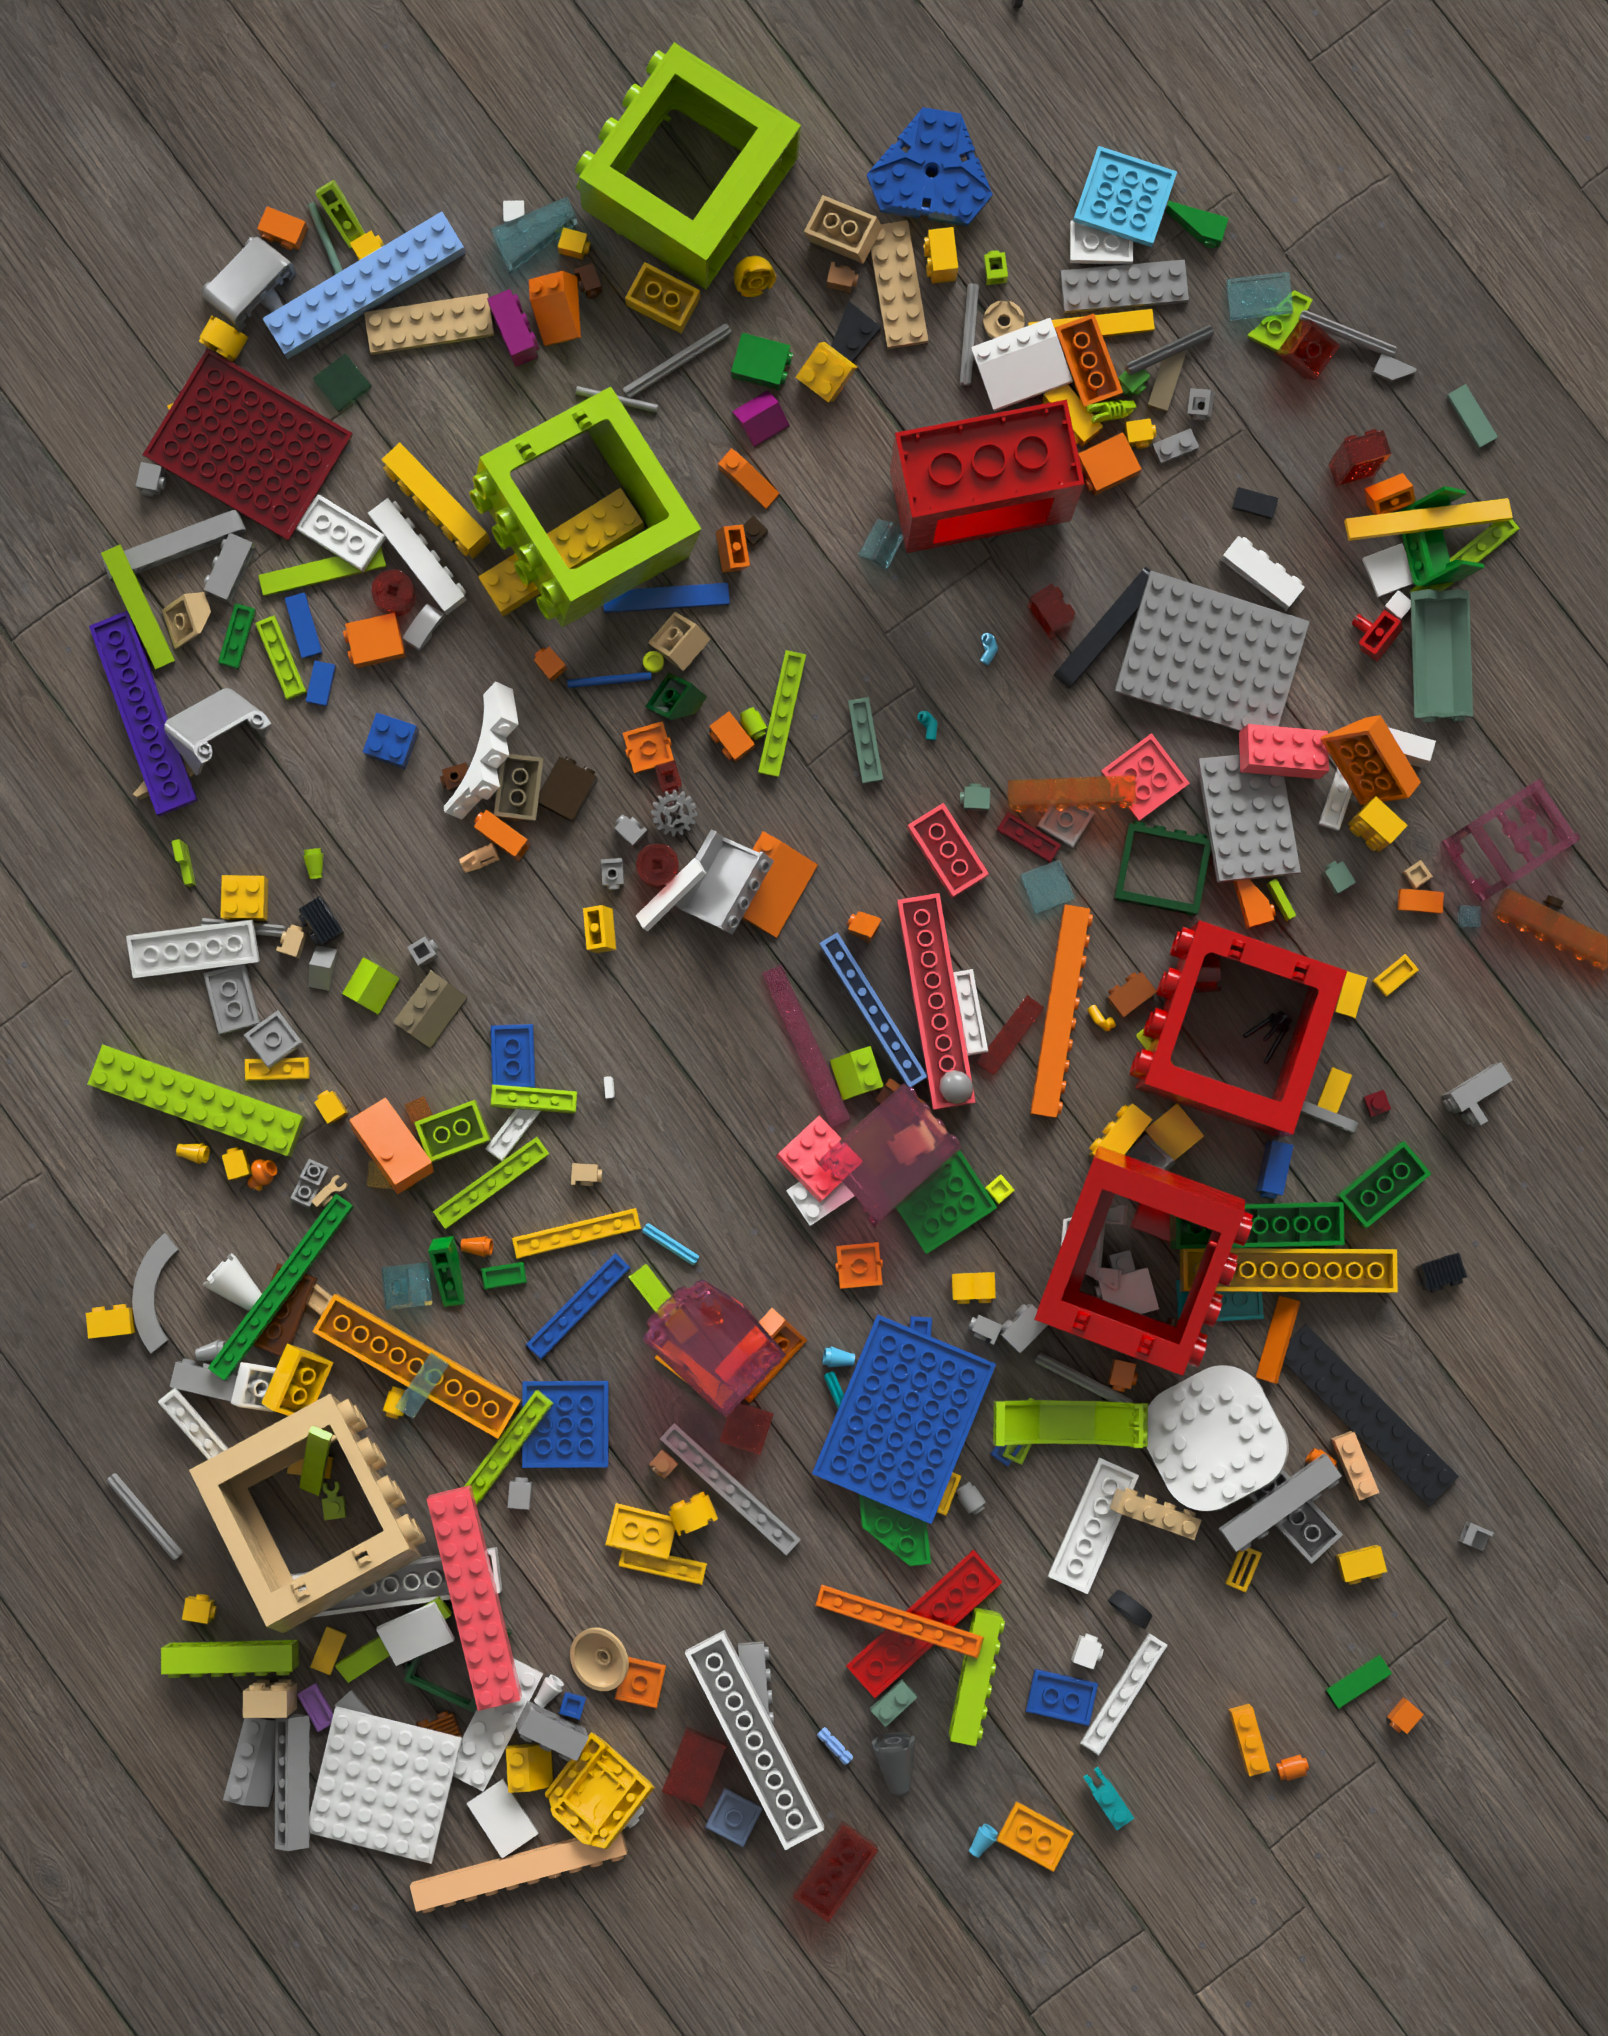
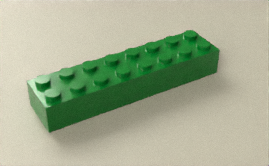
M1344 1202L1245 1204V1212L1253 1215L1252 1228L1245 1246L1233 1242L1232 1248L1345 1245ZM1170 1214L1171 1248H1206L1212 1233L1211 1229Z

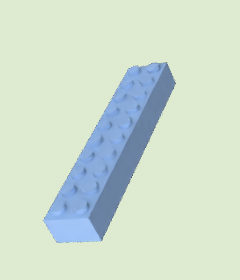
M440 212L265 316L263 320L288 360L362 316L364 312L372 310L466 254L464 246L443 212Z

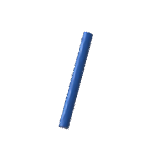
M651 672L568 679L567 684L568 688L647 681L652 680Z

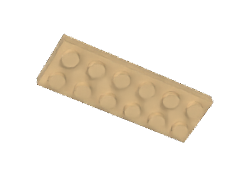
M908 220L881 224L882 229L870 252L887 349L928 343Z
M488 293L364 312L371 355L495 336L491 310L487 298H489Z

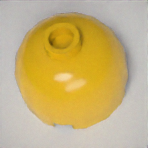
M749 256L737 264L734 269L733 279L737 291H740L742 296L755 297L763 294L761 290L773 287L776 282V274L768 260L761 256Z

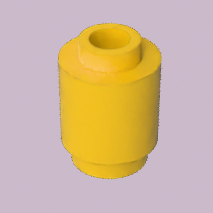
M392 1386L383 1407V1411H386L385 1416L398 1419L399 1416L403 1417L409 1400V1391Z

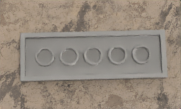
M1185 260L1060 271L1064 313L1188 303L1189 301Z

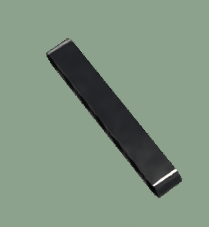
M1147 567L1139 573L1054 673L1053 676L1070 689L1138 610L1147 578L1151 571Z

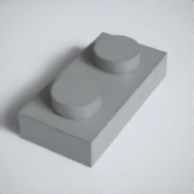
M1191 428L1152 444L1160 465L1199 448Z

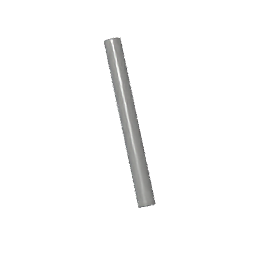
M577 386L575 394L592 397L601 391ZM617 395L624 406L657 413V404Z

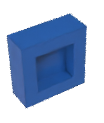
M565 1692L559 1714L580 1719L586 1697Z

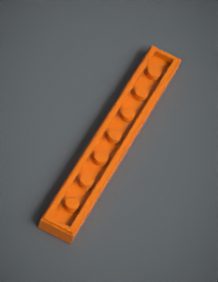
M821 1585L815 1605L974 1658H979L984 1640L983 1636L825 1585Z

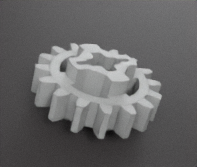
M673 790L671 795H669L668 791H665L664 798L659 795V803L653 802V806L656 809L651 810V814L655 816L652 818L653 823H658L656 825L657 829L663 828L665 835L671 831L672 836H675L677 831L683 835V829L690 831L689 824L696 823L692 817L697 816V812L693 810L696 808V805L691 803L692 798L690 796L685 798V792L683 791L678 795L676 790ZM683 804L687 806L688 814L682 810ZM678 811V814L671 816L670 812ZM660 813L666 815L665 822L662 821Z

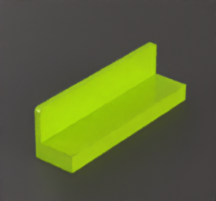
M647 1264L629 1276L630 1280L680 1344H683L698 1332V1329Z

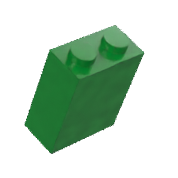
M742 332L731 370V378L780 391L781 384L785 385L788 373L785 372L786 366L791 365L793 353L790 352V345Z

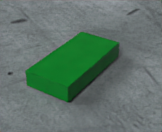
M524 1262L481 1268L484 1290L527 1283Z

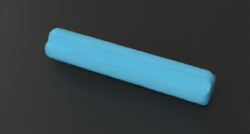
M647 1223L643 1228V1234L686 1262L695 1265L698 1261L699 1256L651 1224Z

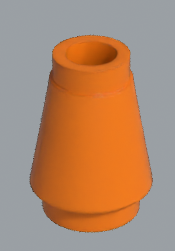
M488 1236L461 1240V1251L482 1257L491 1256L493 1253V1239L488 1238Z

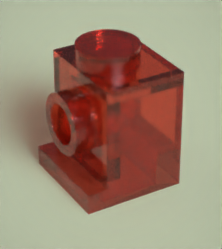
M675 760L656 765L655 769L662 792L668 791L669 794H672L673 790L679 792V787H682ZM666 777H673V782L667 783L665 781Z

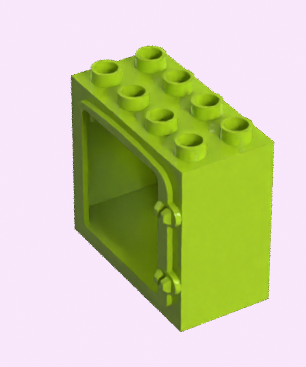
M674 42L666 54L658 50L652 56L646 68V73L650 77L643 87L633 84L628 90L622 102V106L627 109L619 121L613 117L606 121L598 137L603 143L595 155L590 151H586L582 155L575 168V173L579 175L576 189L580 191L583 210L614 229L617 234L623 235L667 264L670 269L678 271L707 290L797 161L801 125ZM671 110L680 111L741 151L694 220H691L624 176L662 121H671L672 118L667 115Z

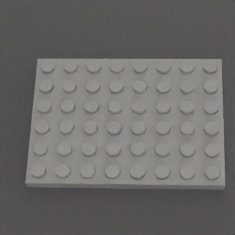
M1150 571L1114 692L1239 732L1247 724L1279 727L1310 621Z

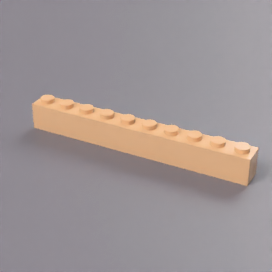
M623 1830L609 1849L583 1844L579 1839L572 1838L504 1858L417 1880L411 1883L410 1890L416 1912L422 1910L423 1913H428L435 1910L436 1906L450 1907L461 1899H464L465 1902L477 1899V1895L483 1893L486 1896L498 1893V1889L505 1887L507 1890L518 1888L520 1883L534 1884L539 1882L542 1877L556 1878L561 1876V1872L568 1870L569 1873H575L582 1870V1867L586 1865L597 1867L608 1859H611V1862L619 1861L624 1858L623 1855H627L628 1850Z

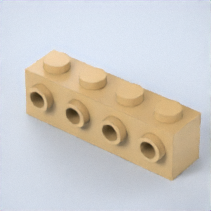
M1127 1487L1125 1491L1116 1488L1110 1505V1509L1195 1540L1202 1521L1195 1517V1512L1185 1508L1183 1512L1176 1510L1177 1506L1168 1502H1164V1505L1157 1503V1498L1146 1494L1144 1498L1137 1496V1491Z

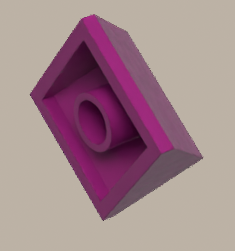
M768 390L732 411L753 447L789 427L779 402Z

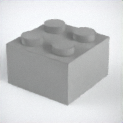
M1025 1304L1021 1305L1015 1312L1017 1316L1012 1321L1008 1319L1001 1327L1002 1332L999 1335L1018 1353H1021L1047 1326V1324L1034 1320L1037 1309L1032 1304L1027 1306Z

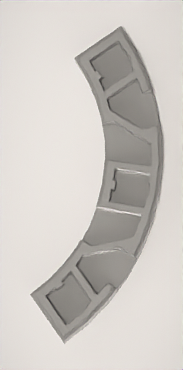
M166 1233L146 1253L137 1271L133 1287L132 1305L135 1324L144 1345L151 1354L169 1340L160 1326L155 1311V1294L159 1275L170 1258L179 1250Z

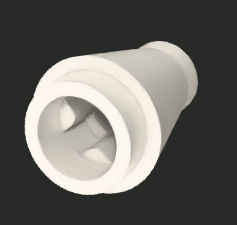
M554 1675L545 1677L534 1702L544 1708L546 1704L562 1692L563 1682Z

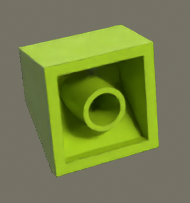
M871 1046L830 1060L843 1101L884 1087Z

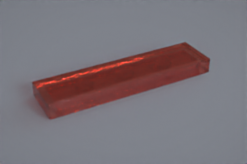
M1027 995L989 1045L988 1052L983 1053L977 1064L994 1075L1044 1007Z

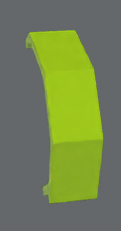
M1070 1400L994 1401L993 1445L1099 1444L1130 1446L1133 1448L1148 1447V1403ZM1040 1405L1048 1407L1047 1411H1043L1044 1409Z

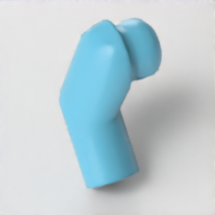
M984 633L981 636V641L985 652L980 661L985 665H989L998 651V646L992 634Z

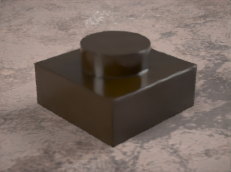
M754 515L743 525L745 538L753 546L768 533V529Z

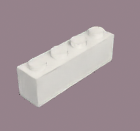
M1238 536L1220 560L1287 611L1305 588L1302 585V581L1295 576L1291 577L1285 572L1286 569L1279 563L1274 564L1270 561L1269 556L1264 551H1258L1252 547V542L1247 538Z

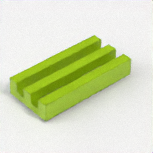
M1274 879L1267 883L1266 886L1285 921L1294 918L1296 914L1278 880Z

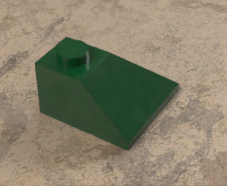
M668 672L645 707L669 720H674L696 714L707 696L692 683Z

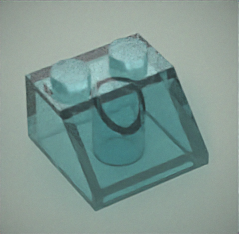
M428 1262L382 1267L386 1310L432 1305Z

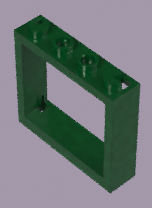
M1133 821V824L1129 823L1126 829L1113 900L1192 916L1198 915L1211 850L1210 839H1207L1208 836L1205 834L1196 833L1195 836L1187 835V831L1175 829L1174 832L1166 831L1164 826L1154 825L1151 828L1146 827L1143 822ZM1134 832L1204 846L1193 904L1123 891Z
M443 1600L450 1611L454 1612L452 1603ZM506 1628L508 1638H510L512 1630ZM424 1654L414 1658L412 1663L408 1661L403 1674H406L404 1681L473 1713L476 1712L477 1705L474 1694L472 1699L469 1700L415 1675Z

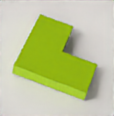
M180 839L173 840L172 847L175 861L180 863L183 882L188 887L196 886L188 845Z

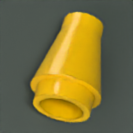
M204 1143L178 1144L176 1155L197 1164L206 1163L209 1159L210 1148L205 1146Z

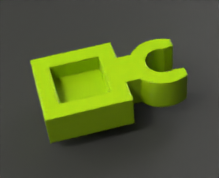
M339 1481L335 1482V1489L333 1491L328 1489V1483L323 1484V1491L328 1496V1498L322 1499L324 1521L347 1517L344 1496H338L340 1490Z

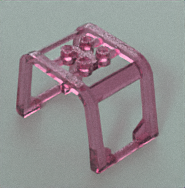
M1539 778L1441 842L1480 902L1511 885L1581 839L1577 831L1573 832L1543 787L1546 784L1542 778ZM1530 795L1536 806L1541 804L1556 827L1553 831L1560 840V843L1555 846L1551 845L1547 839L1548 831L1537 822L1535 811L1527 809L1522 801ZM1514 805L1520 813L1521 822L1526 824L1519 829L1518 824L1510 821L1504 811ZM1495 817L1503 825L1502 832L1509 836L1513 842L1514 850L1522 854L1527 861V864L1515 872H1512L1482 827ZM1470 833L1502 879L1491 886L1482 877L1475 879L1460 856L1464 853L1460 840ZM1531 833L1533 840L1539 842L1545 850L1544 853L1534 858L1529 850L1530 842L1523 839L1529 837Z

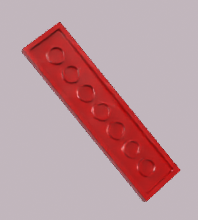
M973 1549L913 1603L906 1612L954 1627L994 1591L1002 1581ZM885 1629L847 1663L846 1667L869 1693L876 1698L934 1644Z

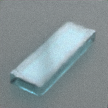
M431 1352L395 1408L414 1419L449 1366V1363Z

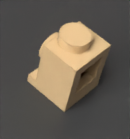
M291 925L287 932H283L280 940L282 947L277 946L276 951L300 959L307 938V934L302 932L303 928Z
M572 1163L571 1185H577V1181H580L582 1186H593V1182H602V1169H599V1165Z

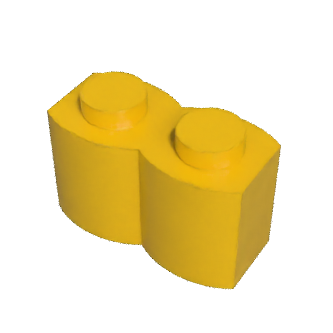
M995 1272L952 1274L953 1300H957V1304H969L970 1299H978L979 1303H991V1299L996 1298Z

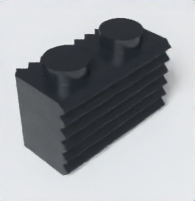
M321 896L298 909L301 913L298 917L305 927L309 925L312 930L310 936L316 945L320 943L324 947L345 933Z
M1453 1253L1415 1266L1423 1290H1430V1293L1442 1290V1285L1450 1283V1286L1463 1283L1462 1279L1467 1278L1459 1253Z

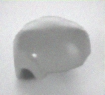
M952 1070L946 1072L941 1078L939 1090L948 1102L960 1104L966 1102L971 1097L973 1084L965 1073Z

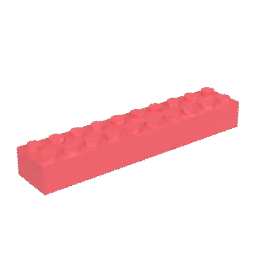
M940 893L897 900L932 1111L974 1104V1090L971 1097L966 1102L960 1104L948 1102L939 1090L941 1078L946 1072L952 1070L965 1073L972 1082Z
M472 1485L429 1495L427 1503L477 1710H485L520 1701L522 1692Z

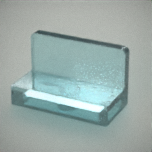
M877 519L859 556L872 560L881 568L888 569L903 540L902 529L893 522Z

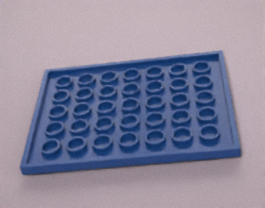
M877 1314L812 1474L932 1524L996 1364Z

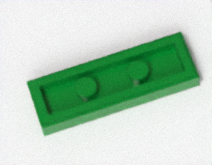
M235 603L218 660L219 665L240 669L256 613L255 608Z
M1377 1655L1325 1690L1339 1709L1391 1675L1392 1672L1381 1655Z

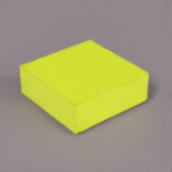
M1001 1174L985 1187L986 1191L998 1204L1015 1191Z

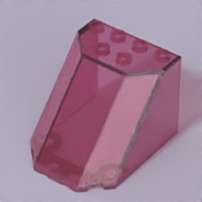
M703 1279L696 1281L690 1288H686V1286L678 1288L648 1318L647 1326L649 1330L643 1337V1342L716 1411L725 1417L736 1409V1406L751 1393L759 1382L765 1379L766 1375L786 1355L743 1303Z

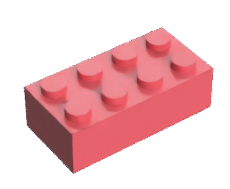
M1247 724L1239 732L1240 772L1320 779L1329 772V754L1320 739L1328 734V731Z
M944 803L908 824L907 830L951 899L988 877V871Z

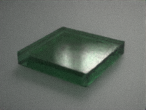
M346 353L313 377L314 382L338 412L372 387Z

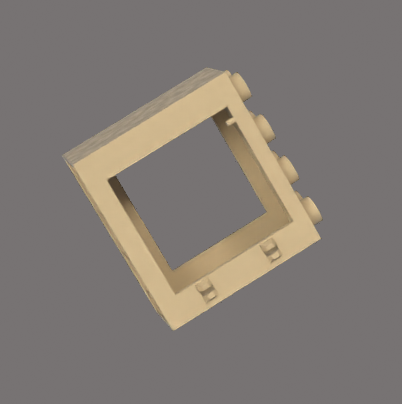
M328 1394L189 1470L266 1627L281 1633L287 1632L422 1557L417 1546L426 1542L424 1534L414 1518L411 1519L408 1514L401 1516L398 1507L406 1504L405 1497L395 1480L392 1481L388 1475L383 1478L381 1477L378 1470L387 1465L386 1460L375 1442L372 1443L369 1437L361 1438L359 1432L368 1426L357 1405L353 1406L349 1398L340 1402L332 1394ZM311 1426H315L332 1434L331 1443L339 1441L384 1531L294 1580L248 1488L302 1460L305 1456L309 1430ZM367 1551L368 1556H364L358 1559V1561L355 1557ZM305 1585L307 1589L299 1592V1588Z

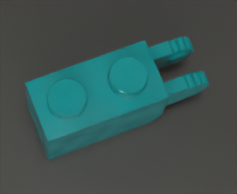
M1096 1767L1094 1769L1095 1773L1102 1783L1095 1787L1090 1776L1086 1774L1083 1778L1115 1829L1119 1830L1132 1821L1134 1816L1109 1779H1106L1099 1767Z

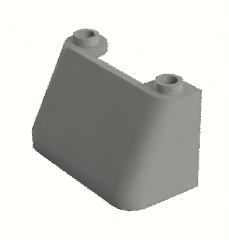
M251 237L237 256L211 282H207L201 290L202 298L240 333L247 326L244 323L246 316L249 318L252 316L251 311L278 283L280 285L284 283L283 278H287L290 281L297 272L288 259L260 237Z

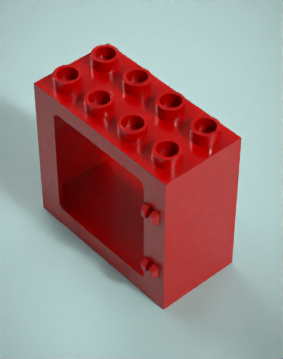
M1201 920L1190 929L1182 927L1181 932L1178 931L1176 933L1169 954L1179 958L1176 969L1169 967L1167 972H1163L1156 992L1157 996L1165 998L1162 1010L1155 1008L1154 1012L1151 1011L1149 1013L1143 1030V1036L1152 1038L1149 1050L1141 1049L1140 1052H1136L1130 1068L1129 1076L1138 1078L1135 1089L1278 1138L1293 1135L1347 970ZM1208 953H1214L1309 986L1272 1099L1176 1067L1171 1063V1055L1204 957Z

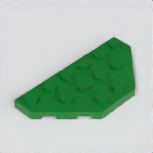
M859 1494L862 1527L909 1566L931 1564L927 1522Z

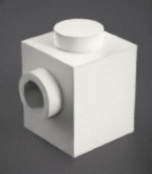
M1087 1633L1085 1637L1079 1635L1071 1660L1079 1665L1094 1669L1096 1661L1101 1660L1104 1651L1101 1648L1102 1644L1097 1641L1098 1637Z

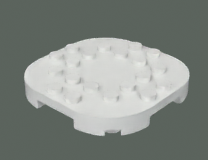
M1220 1365L1202 1370L1163 1391L1148 1406L1147 1449L1170 1493L1180 1503L1189 1508L1199 1511L1224 1509L1249 1494L1270 1485L1280 1476L1285 1468L1284 1466L1289 1454L1286 1432L1280 1424L1261 1385L1253 1376L1239 1368Z

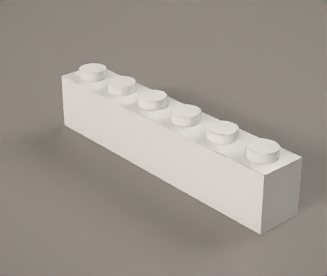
M387 498L368 512L370 518L387 537V540L444 613L448 615L466 601L464 596L466 591L459 582L455 584L452 581L453 574L446 566L442 568L438 563L441 559L434 550L431 552L426 547L428 542L420 533L417 536L413 531L415 528L414 524L408 517L406 519L403 518L400 514L403 510L397 502L394 501L392 503Z

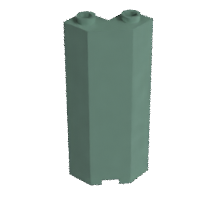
M1454 589L1447 591L1421 590L1411 592L1414 717L1423 719L1424 723L1436 722V719H1452V722H1463L1466 717H1473L1469 591Z

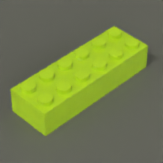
M977 1607L973 1610L969 1632L983 1636L984 1640L979 1658L964 1654L948 1733L949 1739L952 1742L976 1746L977 1741L981 1742L983 1728L980 1725L981 1719L985 1720L987 1714L985 1699L990 1698L992 1689L989 1679L990 1676L994 1677L996 1664L993 1661L994 1655H998L1000 1650L998 1635L1003 1633L1005 1621H1003L999 1612Z
M298 1640L168 1643L161 1648V1674H168V1678H179L184 1674H189V1677H202L203 1674L211 1673V1677H222L227 1673H233V1676H246V1673L255 1672V1676H265L270 1672H276V1675H289V1672H293L299 1666Z

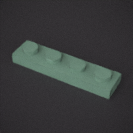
M869 697L848 700L862 784L883 781Z

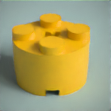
M211 316L200 335L199 342L233 362L237 359L249 337L239 333L235 328L222 320Z
M700 1492L690 1498L691 1501L687 1503L681 1500L672 1504L669 1514L679 1536L684 1533L683 1530L687 1534L708 1525V1522L711 1521L710 1518L713 1519V1522L718 1519L709 1495Z

